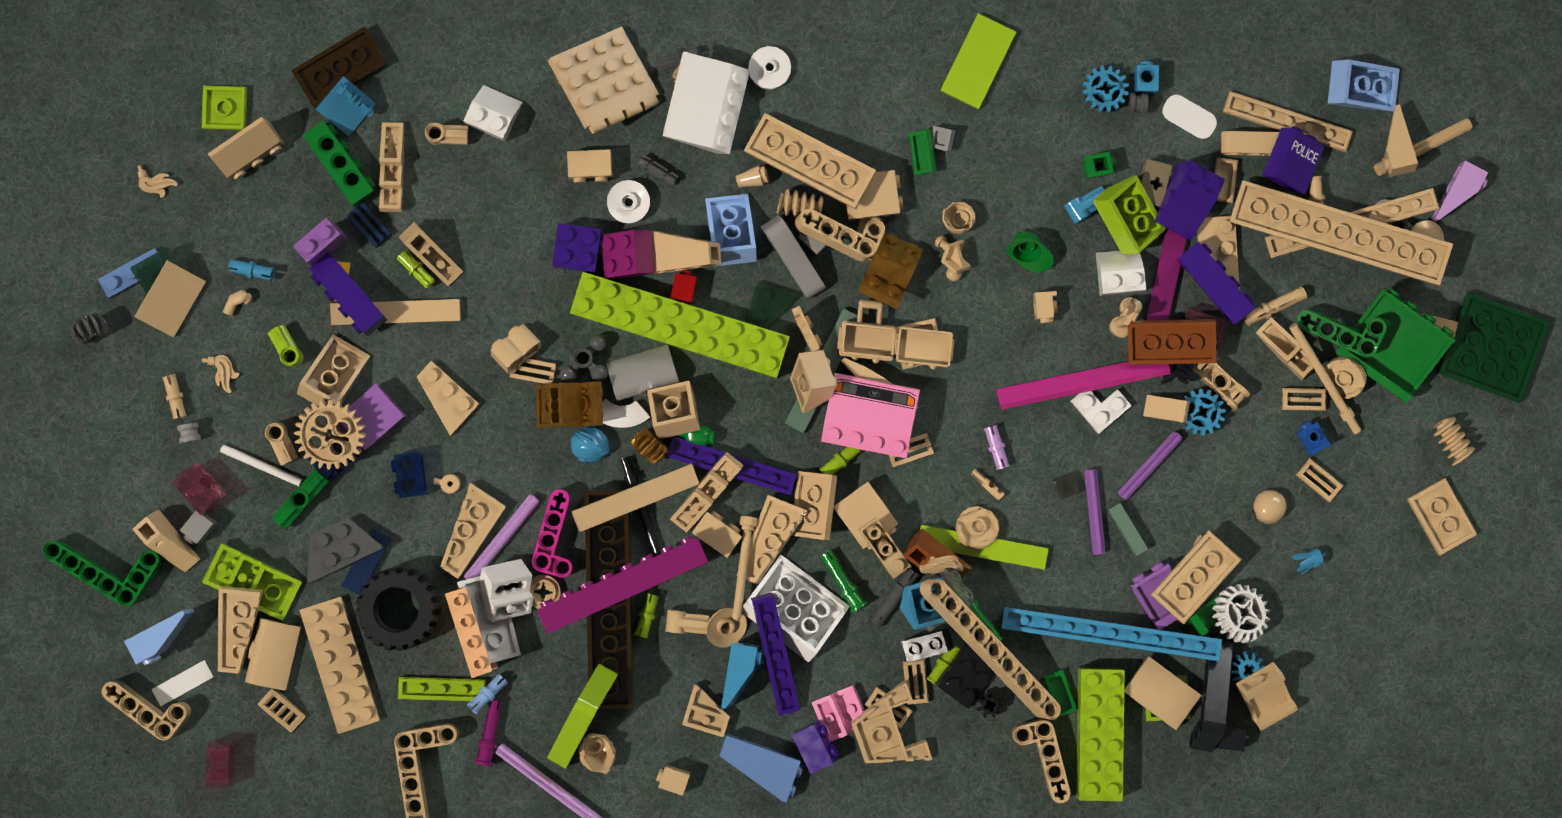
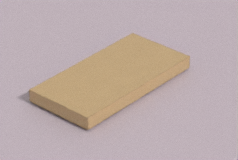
M1208 530L1150 595L1184 624L1242 559Z

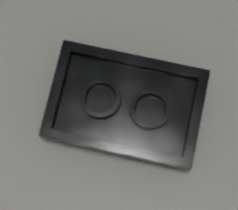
M965 643L935 682V685L969 709L996 673ZM990 645V647H989V653L991 654L993 649H992V646Z

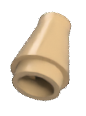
M757 165L742 174L736 175V181L739 188L764 186V183L769 182L766 167Z

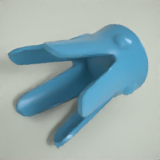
M1316 548L1310 552L1294 554L1295 556L1292 559H1306L1300 562V567L1297 569L1298 572L1307 569L1301 574L1303 575L1310 569L1324 564L1322 556H1325L1326 553L1321 554L1320 550Z

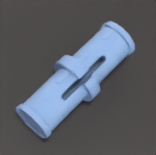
M497 674L467 704L469 709L476 703L478 704L472 710L473 713L478 714L508 684L504 679L497 685L503 678L501 675Z

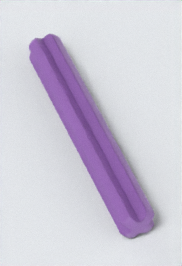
M1174 431L1118 491L1120 497L1127 500L1182 440L1179 433Z
M1096 469L1084 471L1092 552L1094 555H1100L1105 553L1098 476Z

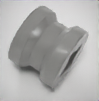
M199 423L177 426V431L180 432L181 436L179 443L201 440V435L198 434L197 430Z

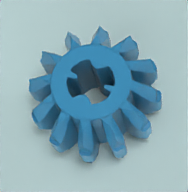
M1243 651L1242 658L1236 654L1234 657L1238 662L1231 661V666H1234L1235 669L1230 671V674L1236 675L1231 680L1233 682L1241 681L1264 668L1265 666L1263 665L1259 666L1263 659L1260 657L1256 659V653L1253 652L1248 656V653ZM1245 665L1249 667L1251 666V668L1249 669L1251 672L1250 674L1243 673L1245 672Z

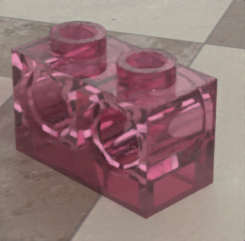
M211 741L207 743L205 787L228 788L233 785L234 742Z

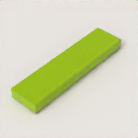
M399 677L398 699L471 701L480 693V689L483 686L486 687V679Z

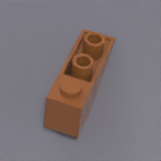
M921 529L909 540L903 554L904 557L918 568L920 565L930 563V557L932 556L935 558L948 555L956 556L963 565V571L945 568L943 571L935 573L959 581L972 569V567L924 529Z

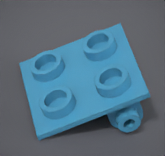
M343 76L316 110L347 136H350L366 115L370 117L373 114L374 110L372 108L376 103Z

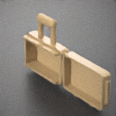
M861 299L858 302L857 322L843 321L842 327H839L837 345L839 355L851 357L853 361H857L858 358L872 359L874 363H879L880 360L891 361L894 354L896 355L897 362L908 363L909 367H914L915 364L928 365L934 370L937 367H949L950 361L953 359L954 339L951 332L901 327L899 333H896L894 326L882 325L884 303L880 301ZM864 308L878 309L876 324L862 323Z

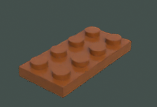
M1216 319L1131 321L1128 325L1129 365L1216 363Z

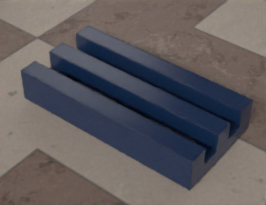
M363 201L351 213L346 215L375 248L392 235ZM362 209H364L368 213V215L377 223V225L385 232L383 236L360 212ZM356 214L377 236L378 241H375L354 218Z

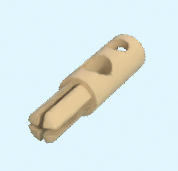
M977 469L972 471L971 475L999 501L1005 493L992 481L984 477Z

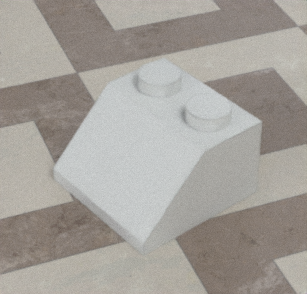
M483 85L473 99L463 121L468 126L506 142L523 102Z
M1120 251L1096 253L1100 296L1143 292L1146 290L1145 272L1140 253L1121 254Z

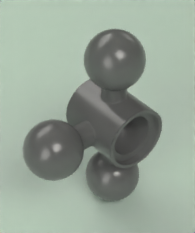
M596 334L591 337L588 349L581 348L576 350L573 355L574 364L561 369V379L566 383H571L576 380L579 368H589L594 381H604L608 376V371L605 366L593 363V353L606 348V338L601 334ZM581 353L589 355V361L584 365L578 362V356Z

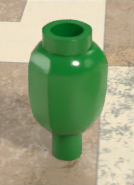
M700 425V430L676 435L675 437L684 438V440L693 444L707 446L714 444L715 431H711L707 426Z

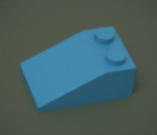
M734 642L731 644L721 705L722 709H727L735 704L760 669L761 664L765 663L762 645L745 642Z

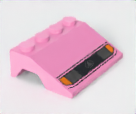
M835 373L837 388L828 402L821 442L907 458L920 389Z

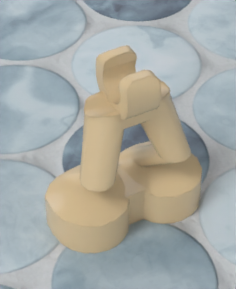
M1128 297L1121 301L1119 305L1120 316L1113 318L1109 324L1110 332L1118 338L1128 336V325L1131 321L1136 322L1142 309V304L1139 300Z

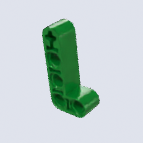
M1313 309L1304 310L1297 318V323L1302 329L1363 357H1371L1376 354L1389 327L1386 319L1375 317L1368 322L1364 332H1361ZM1310 314L1311 320L1317 322L1320 318L1322 319V321L1318 324L1317 329H1315L1314 327L1317 324L1313 322L1306 324V319H1304L1303 316L1306 317ZM1378 321L1382 323L1383 331L1381 333L1373 331V322ZM1324 323L1332 324L1334 328L1332 334H1326L1323 331ZM1344 332H1350L1353 335L1354 340L1352 343H1346L1343 340ZM1365 341H1369L1374 345L1372 352L1364 351L1363 343Z

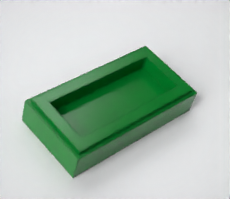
M931 129L909 133L914 175L919 176L937 172Z
M1063 669L1042 676L1047 691L1060 705L1061 712L1059 717L1078 710Z

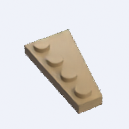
M470 483L440 567L459 579L507 506Z

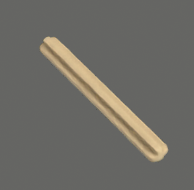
M1466 118L1414 144L1413 148L1416 157L1470 131L1473 127L1471 121ZM1382 161L1374 165V170L1378 176L1388 172V170H1384Z

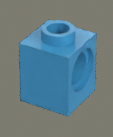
M1150 61L1140 62V65L1134 68V92L1136 94H1156L1159 91V65H1153V62ZM1144 72L1149 73L1152 78L1151 82H1144L1141 74Z

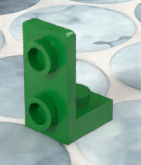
M1217 595L1197 609L1186 621L1196 636H1204L1209 632L1208 629L1218 622L1217 619L1212 618L1217 613L1212 608L1217 605L1214 600L1220 597V595Z

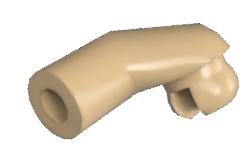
M245 290L231 294L223 309V313L233 316L237 305L241 303L249 304L252 300V295Z

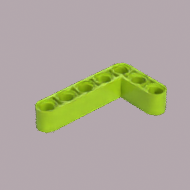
M598 664L570 712L547 759L565 769L567 768L597 710L618 676L617 673Z

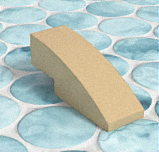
M1270 317L1256 332L1268 348L1300 380L1303 381L1314 370L1297 340L1273 318Z

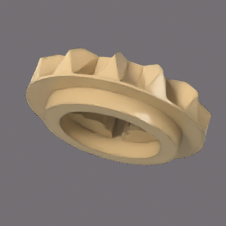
M539 575L531 580L530 593L533 596V607L541 608L540 603L543 602L541 594L534 591L540 590L543 583H545L546 590L553 592L545 595L544 601L551 598L553 602L559 600L561 594L560 586L551 576Z

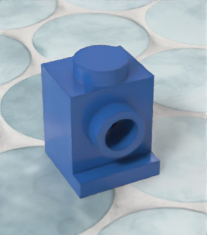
M1311 421L1300 425V430L1296 432L1307 455H1313L1331 445L1318 422L1311 423ZM1311 433L1316 434L1317 438L1315 441L1310 439Z

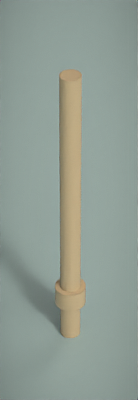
M1297 323L1292 324L1289 327L1290 331L1340 410L1339 415L1342 420L1348 423L1354 434L1359 433L1361 428L1354 418L1355 414L1351 407H1347Z

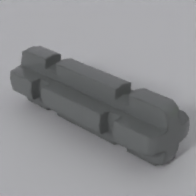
M647 155L641 157L638 163L640 167L648 168V172L661 180L665 179V182L671 186L676 183L679 177L673 171L670 173L668 168L655 160L651 161L652 158Z

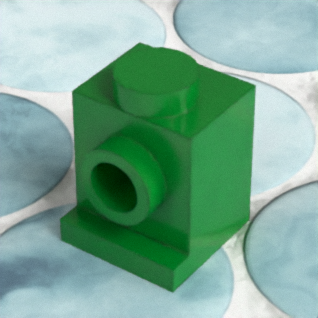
M1110 152L1082 158L1086 180L1112 175L1114 173L1113 169H1116L1114 156L1110 157ZM1101 163L1103 166L1102 170H1097L1095 164Z

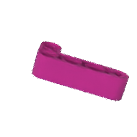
M558 489L552 492L532 558V565L535 570L563 578L569 576L574 570L573 562L570 559L556 555L571 502V496L566 490ZM561 493H563V498H566V501L561 502L559 509H564L563 513L558 510H551L552 506L557 507L558 500H555V496H560ZM557 514L560 517V523L557 526L550 524V515ZM547 534L554 538V544L551 547H547L543 543V538ZM541 555L546 556L548 559V565L545 568L537 564V559ZM561 561H565L569 565V570L565 574L558 570V564Z

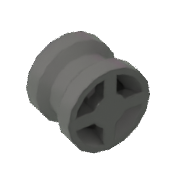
M1130 92L1128 113L1140 112L1141 114H1147L1148 93L1138 95L1135 92Z

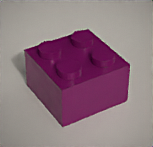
M629 230L601 235L605 278L623 279L654 274L651 230Z

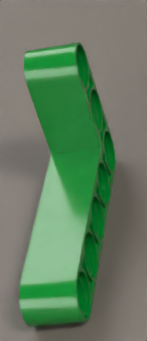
M49 541L43 547V555L48 560L122 606H132L139 602L164 561V558L155 551L146 550L140 555L126 579L123 580L63 541ZM53 545L59 547V554L57 556H54L51 552ZM150 554L156 557L154 565L148 563L147 558ZM72 556H75L78 560L75 568L70 565V558ZM91 567L96 571L94 579L88 576V570ZM138 572H141L144 575V581L142 584L138 583L136 580V575ZM108 579H111L114 582V588L112 590H109L106 587V582ZM127 590L130 591L133 595V598L130 602L126 601L124 598V594Z

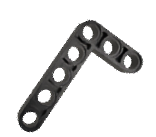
M1210 634L1209 638L1222 639L1219 662L1206 660L1201 715L1191 732L1189 748L1207 752L1214 750L1225 731L1233 638L1226 639V636Z

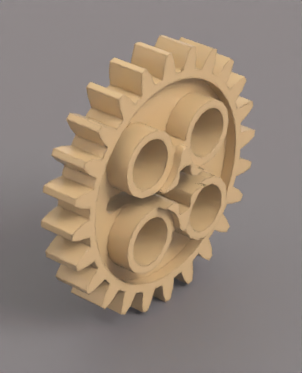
M333 398L329 399L328 404H326L324 399L320 400V406L316 402L312 403V409L309 407L304 409L307 415H299L303 422L295 423L300 428V430L294 432L295 435L300 436L295 443L302 444L298 451L305 450L306 454L303 458L306 459L310 456L312 458L310 464L312 465L318 461L319 468L324 463L327 465L328 470L332 468L333 464L339 469L341 462L347 466L349 464L348 458L354 461L356 459L354 453L360 454L362 452L358 446L365 445V442L360 440V438H364L366 434L360 432V430L366 426L359 425L358 423L362 416L355 418L354 415L357 410L355 409L350 412L349 403L342 407V400H339L336 405ZM322 415L327 418L328 423L326 426L318 422V416ZM340 422H345L348 425V432H343L339 429ZM312 427H315L320 431H313ZM332 430V435L335 436L330 439L328 438L329 434L325 432ZM313 436H317L321 439V446H316L313 444ZM340 437H347L349 441H345L343 438ZM333 443L341 444L342 452H336L333 449Z

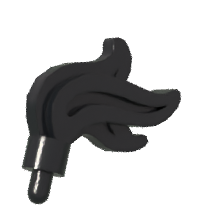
M1172 364L1170 366V374L1163 376L1164 379L1161 381V384L1164 385L1167 381L1170 382L1174 377H1178L1179 381L1184 384H1189L1187 380L1198 381L1201 379V376L1198 373L1191 372L1196 364Z

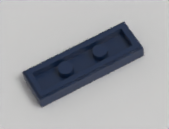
M371 528L369 534L378 543H381L385 549L354 563L341 585L359 596L361 593L360 589L372 577L392 539Z

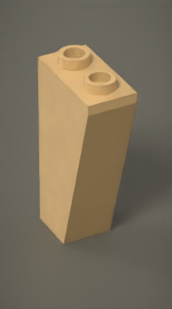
M651 230L654 274L721 265L720 243Z

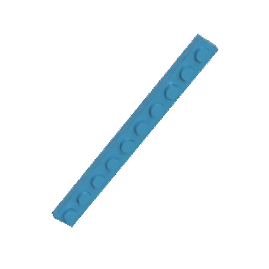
M1004 607L1001 628L1218 662L1222 639Z

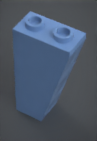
M730 734L726 735L720 752L721 758L781 801L787 803L788 797L793 798L796 786L793 785L795 777H800L803 765H800L801 759Z

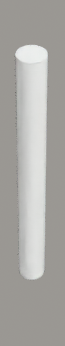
M223 444L221 447V453L296 486H300L303 481L300 477Z

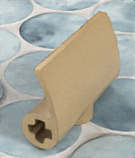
M260 618L255 640L252 641L249 649L248 658L250 662L245 682L273 689L286 690L301 627L279 623L267 618Z

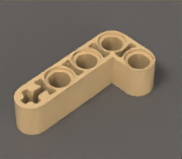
M813 209L803 210L795 219V227L801 233L860 262L867 261L874 255L885 232L883 222L878 219L870 220L859 233ZM822 226L830 230V235L822 231ZM869 227H873L876 230L877 235H872L869 231ZM841 236L847 237L849 244L843 243ZM865 246L868 249V254H864L860 247Z
M120 680L108 682L102 688V695L108 702L159 740H168L174 737L191 715V708L185 702L172 704L163 713ZM116 686L117 688H116L115 691H116V693H118V694H114V695H113V694H112L113 689H112L111 687ZM129 698L135 700L136 706L134 709L128 707L127 701ZM176 707L183 709L184 714L182 718L176 716ZM146 711L152 713V722H148L145 719ZM163 724L170 727L169 735H165L162 732Z
M1036 719L1016 725L1012 730V737L1018 744L1028 745L1036 743L1050 797L1057 803L1067 802L1070 798V788L1053 725L1047 719ZM1043 723L1048 724V732L1044 735L1039 734V725ZM1020 729H1026L1028 732L1024 740L1017 738V732ZM1046 745H1053L1054 752L1049 756L1044 755V747ZM1052 766H1058L1060 770L1059 774L1055 777L1049 775V769ZM1051 782H1058L1059 787L1062 790H1065V792L1062 793V797H1058L1057 794H1054L1057 792V786L1055 783L1051 784Z

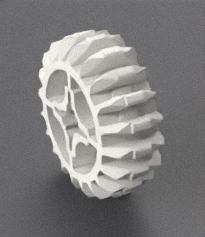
M1241 584L1227 587L1226 591L1220 592V597L1214 600L1217 605L1212 608L1217 612L1212 618L1218 620L1215 626H1221L1220 633H1227L1226 639L1233 638V641L1236 643L1240 641L1242 643L1252 642L1257 637L1264 634L1263 631L1268 628L1266 623L1270 620L1266 616L1270 610L1265 609V605L1268 602H1262L1261 600L1263 594L1256 595V589H1249V585L1241 586ZM1233 598L1243 599L1239 604L1231 602ZM1243 624L1251 626L1249 630H1243L1239 627Z

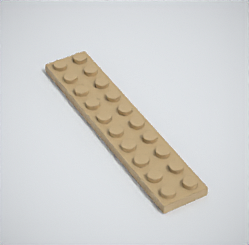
M1244 180L1241 183L1229 222L1437 286L1441 284L1453 246L1449 242Z

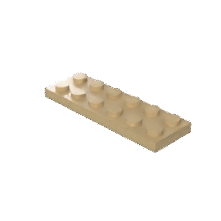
M764 113L744 149L745 153L855 210L877 174L875 169Z
M342 596L300 609L299 611L338 734L380 721Z

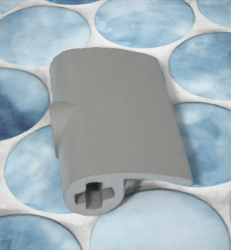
M668 345L606 363L617 401L636 396L637 394L639 396H648L647 390L679 383Z

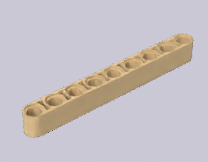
M940 579L924 580L920 585L921 595L1032 713L1041 719L1054 720L1058 718L1061 712L1059 703L953 590ZM933 584L936 589L934 594L931 590ZM947 600L950 602L949 609L946 607ZM962 615H963V617H964V622H963V624H961V621H960V618H961ZM976 630L978 631V638H977V639L975 638V632H976ZM990 645L992 646V649H993L991 654L989 653V647H990ZM1004 661H1006L1007 664L1005 669L1003 667ZM1018 676H1020V678H1021L1019 684H1018V682H1017ZM1034 690L1035 695H1034V698L1032 699L1031 694H1032V691ZM1048 705V708H1049V709H1048V713L1046 714L1045 709H1046V706Z

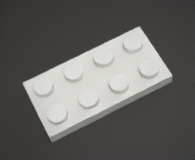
M480 576L457 582L459 589L467 588L490 663L521 655L512 618L491 622L486 615L479 585ZM499 586L495 592H501L504 590V586Z

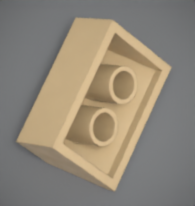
M260 117L209 152L208 155L228 179L238 180L246 175L245 171L250 167L256 168L264 162L263 158L269 154L273 156L282 150L281 146L285 143L271 123Z

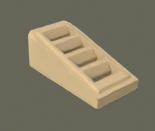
M272 688L258 703L266 713L291 733L307 717L277 689ZM273 697L277 698L271 706L268 705ZM280 703H283L284 705L276 712L274 709ZM289 708L291 711L282 718L283 712ZM295 713L297 717L291 724H289L287 721Z

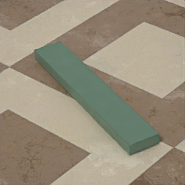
M843 309L822 349L826 358L830 360L832 375H834L843 356L839 355V349H837L839 327H842L843 321L857 322L858 315L846 309ZM797 399L785 424L804 433L817 407L807 413H802Z

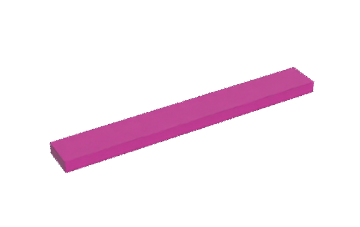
M1128 361L996 389L1001 410L1168 375L1170 374L1169 364L1129 365Z

